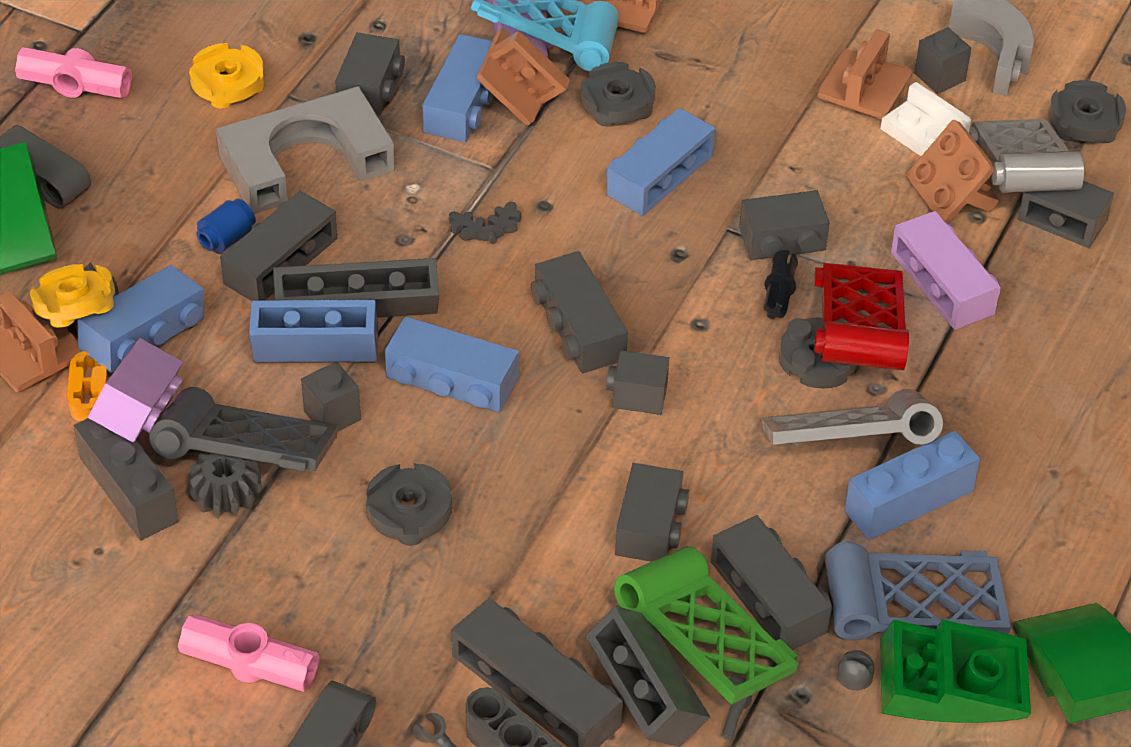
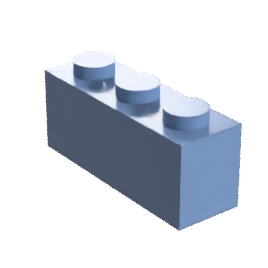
M459 34L422 105L423 133L466 142L472 129H478L482 119L483 107L485 104L490 105L493 94L477 80V74L493 41Z
M678 108L668 118H663L656 128L644 138H639L632 148L620 158H615L609 164L606 171L607 196L644 216L713 156L715 127Z
M170 265L114 296V307L110 311L102 314L93 313L77 318L78 348L81 351L87 352L89 357L96 359L98 364H102L112 373L117 369L139 338L154 346H158L201 321L204 316V288Z
M375 300L252 301L249 337L254 362L377 361L378 319Z
M406 316L385 349L387 378L499 413L519 379V351Z
M952 431L931 443L924 444L850 478L845 512L865 537L871 540L973 492L980 458L956 431Z

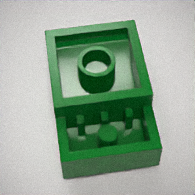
M26 142L0 148V274L57 259L45 200L40 190L35 163Z
M1098 603L1014 621L1013 627L1018 637L1026 638L1027 656L1047 697H1056L1069 724L1131 709V636L1108 610Z
M893 619L881 637L882 714L951 723L1010 721L1025 719L1031 714L1026 638L944 619L941 620L936 629Z

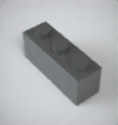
M302 191L297 192L288 201L281 203L277 210L265 220L256 224L235 245L229 246L220 256L223 284L251 301H265L274 293L273 268L306 266L338 239L336 211Z
M580 251L535 264V281L531 282L532 296L536 304H542L546 310L550 329L553 332L558 331L561 336L567 358L569 360L574 359L582 374L618 363L620 350L627 351L628 331Z
M89 418L73 425L80 459L140 541L179 522L174 489L137 440L133 443Z
M758 515L713 535L712 565L760 626L775 641L781 639L794 650L828 633L832 611L828 595L823 589L816 588L807 577L802 563L797 558L790 556L782 546L777 532L773 528H768Z
M614 606L586 635V638L647 740L681 747L711 718L659 632L642 613Z

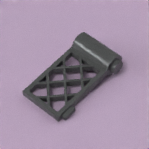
M188 387L177 395L156 421L150 431L149 439L153 449L159 455L168 459H177L184 456L189 449L278 464L280 467L300 471H316L337 438L338 425L215 404L211 395L204 389Z

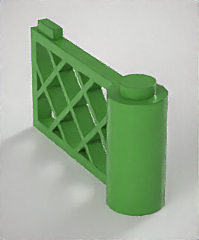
M683 547L618 576L615 581L614 591L619 606L642 613L731 705L795 673L799 664L796 661L798 655L781 639L775 641L709 576V566L706 558L694 547ZM706 594L718 606V609L696 605L695 599ZM673 612L686 615V624L670 621L664 613ZM694 618L716 622L717 632L695 627ZM725 625L740 628L747 634V638L725 634ZM693 640L716 645V654L700 651L693 644ZM724 647L747 652V660L743 661L724 656ZM755 654L770 657L777 666L770 667L756 664ZM723 670L745 674L746 681L735 686L723 674Z

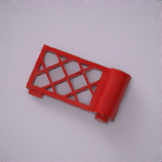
M823 263V268L815 267V286L822 287L823 329H816L814 353L821 354V362L904 371L908 357L909 330H906L902 271ZM836 278L849 280V282L842 283ZM877 283H885L891 285L883 288ZM863 289L870 294L863 296L857 290ZM843 297L850 302L843 304L836 299ZM883 301L890 307L884 309L876 303ZM860 310H864L870 315L864 317L857 312ZM844 318L851 324L838 323L834 321ZM885 323L891 328L879 327L878 324Z

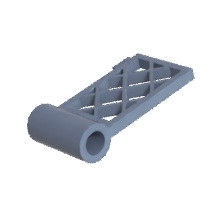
M844 541L836 544L825 554L835 632L843 639L862 640L876 632H885L893 619L936 629L942 619L928 611L936 601L955 614L950 619L944 620L1009 634L1011 625L997 557H987L986 551L961 550L959 556L868 553L865 547L854 542ZM880 568L895 569L905 578L895 586L881 575ZM925 570H937L948 579L938 587L924 577L922 573ZM968 571L987 572L989 582L983 588H980L964 575ZM912 582L930 595L921 605L903 592ZM954 584L973 597L964 606L946 593ZM895 600L909 610L911 614L907 618L888 617L886 606ZM980 602L995 613L996 620H982L971 610Z

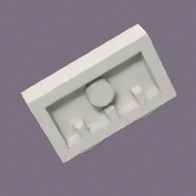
M915 82L909 86L907 101L882 118L881 130L922 156L952 120L959 121L969 133L971 119L962 111Z

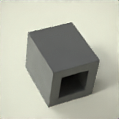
M949 27L919 40L914 74L936 94L966 81L971 47Z
M620 350L617 367L610 366L607 376L606 390L613 391L612 408L662 415L668 385L670 357Z
M337 361L301 378L304 412L311 421L338 425V432L361 420L359 386Z

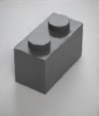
M356 32L335 80L336 93L359 86L375 114L381 115L386 101L391 102L393 98L396 77H401L404 71L405 57L400 55L399 39Z
M1083 181L1080 190L1023 192L1018 220L1090 248L1108 220L1114 193L1086 181Z
M818 190L742 200L739 229L750 260L773 258L774 254L779 251H790L789 255H792L793 253L802 254L826 250L830 222Z
M632 463L616 528V556L652 562L669 554L670 547L678 548L682 523L676 522L678 514H686L689 499V490L682 489L683 471Z

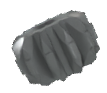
M212 453V455L199 454L197 464L190 466V495L193 497L194 502H198L203 513L214 509L218 519L227 511H231L237 517L240 507L252 509L254 498L260 497L262 490L261 469L257 461Z

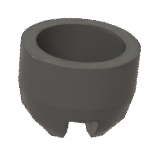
M860 650L847 652L838 665L837 677L839 682L850 690L866 689L873 681L875 671L873 660L870 655Z

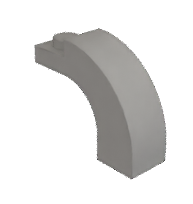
M954 0L949 28L960 38L979 42L996 55L998 66L992 93L1007 96L1010 82L1018 83L1020 74H1028L1034 43L1032 28L1028 20L1014 5L1006 0Z

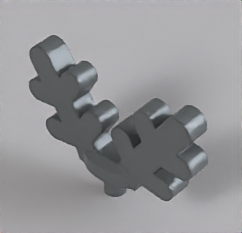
M508 202L504 208L500 206L495 207V216L490 215L488 217V226H485V219L482 217L477 218L474 222L471 212H465L464 215L455 211L449 213V223L451 224V232H461L463 240L477 238L494 244L504 233L517 231V222L521 221V212L517 210L515 202Z

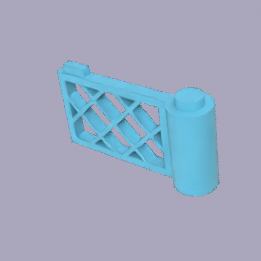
M473 0L470 9L477 12L476 15L494 23L499 21L573 53L574 61L584 70L591 71L594 67H599L601 64L609 62L619 21L617 9L609 2L594 1L586 5L577 0H517L519 3L511 4L509 0H495L499 6L484 0ZM559 8L565 9L571 13H574L575 15L565 16ZM547 10L553 18H545L540 11ZM520 13H527L532 18V21L522 17ZM561 27L567 36L556 32L554 28Z

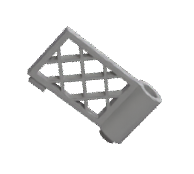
M1047 119L972 122L969 134L975 141H978L994 166V172L991 175L993 185H999L1002 193L1080 190L1082 188L1084 164L1081 152L1069 151Z
M902 389L890 397L887 405L762 417V427L773 445L898 432L912 443L924 445L931 443L939 436L943 427V419L938 409L922 394L913 389Z

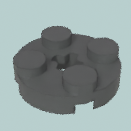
M605 63L599 67H594L589 71V78L585 81L583 79L581 84V102L586 111L595 116L597 124L610 127L616 123H627L650 117L655 101L656 86L652 76L640 67L638 73L635 70L628 69V63ZM618 90L620 94H614L612 91Z
M1088 80L1072 81L1065 84L1064 90L1060 92L1056 90L1053 93L1049 107V118L1051 123L1057 128L1056 133L1062 140L1110 143L1116 139L1118 131L1123 126L1126 114V105L1123 98L1118 93L1116 98L1107 93L1108 86ZM1082 109H1089L1090 113L1083 112Z
M797 318L790 321L787 331L782 336L779 353L780 364L789 376L791 371L796 376L801 377V384L812 388L825 389L840 386L847 381V376L853 372L856 374L860 366L821 362V356H818V353H814L816 329H823V318ZM844 318L834 321L838 323L851 324Z
M414 463V469H400V464L387 467L374 476L368 485L367 517L371 524L382 534L399 539L404 545H417L423 538L438 532L447 523L452 514V497L448 480L438 470L424 464ZM414 497L417 498V504L412 506H405L401 503L402 498L408 501Z

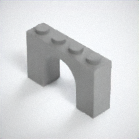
M359 86L216 128L219 157L243 200L250 206L254 214L279 207L281 203L288 201L286 176L276 157L286 148L296 144L317 142L336 148L344 155L359 181L395 171L393 141Z

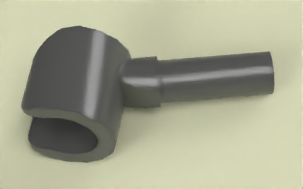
M735 674L729 678L735 686L746 681ZM752 695L731 705L722 733L724 739H733L739 717L743 709L750 705Z
M437 713L426 715V718L434 725L435 731L433 735L428 734L419 724L413 726V734L420 742L430 743L434 741L439 747H457L445 733L446 723L444 718Z

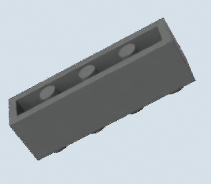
M436 258L273 268L275 300H375L377 317L437 314L439 285Z
M488 598L451 629L452 656L492 688L503 693L519 709L567 747H599L622 726L623 700L617 691L610 685L601 684L593 678L579 661L574 658H567L554 648L551 641L544 634L535 633L524 625L511 609L507 607L502 608L491 598Z

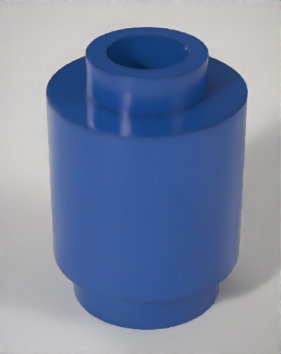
M237 198L234 201H225L197 222V238L200 244L208 251L223 253L229 246L238 242L251 231V226L256 222L254 212L242 199Z

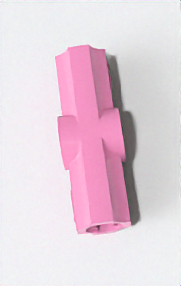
M22 47L17 55L15 67L17 78L53 85L58 93L69 98H76L83 91L126 99L130 92L133 78L131 68L95 61L91 54L79 48H72L65 55Z
M196 614L192 617L188 616L182 627L178 642L180 653L230 668L234 677L242 682L251 683L265 679L302 692L306 689L310 690L320 663L319 653L267 637V632L257 624L243 623L235 627Z

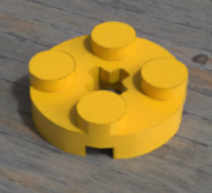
M219 43L199 51L193 58V66L189 69L190 83L194 92L203 99L211 101V105L219 109L228 108L234 102L245 100L254 94L260 93L264 89L263 60L254 49L241 44V50L229 49L228 43ZM225 71L228 75H223L221 72Z
M73 264L44 274L39 278L41 286L36 290L32 286L30 290L34 311L40 317L50 319L53 327H66L71 325L77 318L93 313L102 314L110 311L114 307L113 296L115 294L111 272L99 265H95L96 271H85L83 264Z

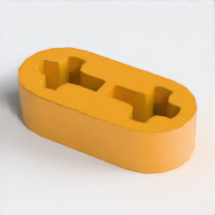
M85 351L76 354L71 359L69 366L67 399L70 415L78 421L88 418L105 383L109 379L107 368L102 364H98L97 360H93ZM93 368L92 377L85 378L87 369ZM85 394L92 395L88 404H83Z

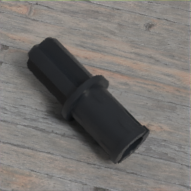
M779 251L774 254L771 274L766 277L764 283L767 293L763 308L767 311V317L770 319L775 317L783 318L786 315L790 296L796 290L794 275L798 265V258L793 253L788 264L787 260L790 251Z

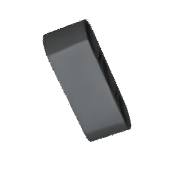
M15 125L0 136V148L22 142L27 143L35 163L41 193L44 200L50 205L62 208L91 186L90 175L80 162L24 127Z
M330 681L288 747H356L372 720L376 708V698L336 681Z
M489 687L479 688L467 697L466 732L467 737L476 747H512L514 745H522L524 747H562L500 691Z

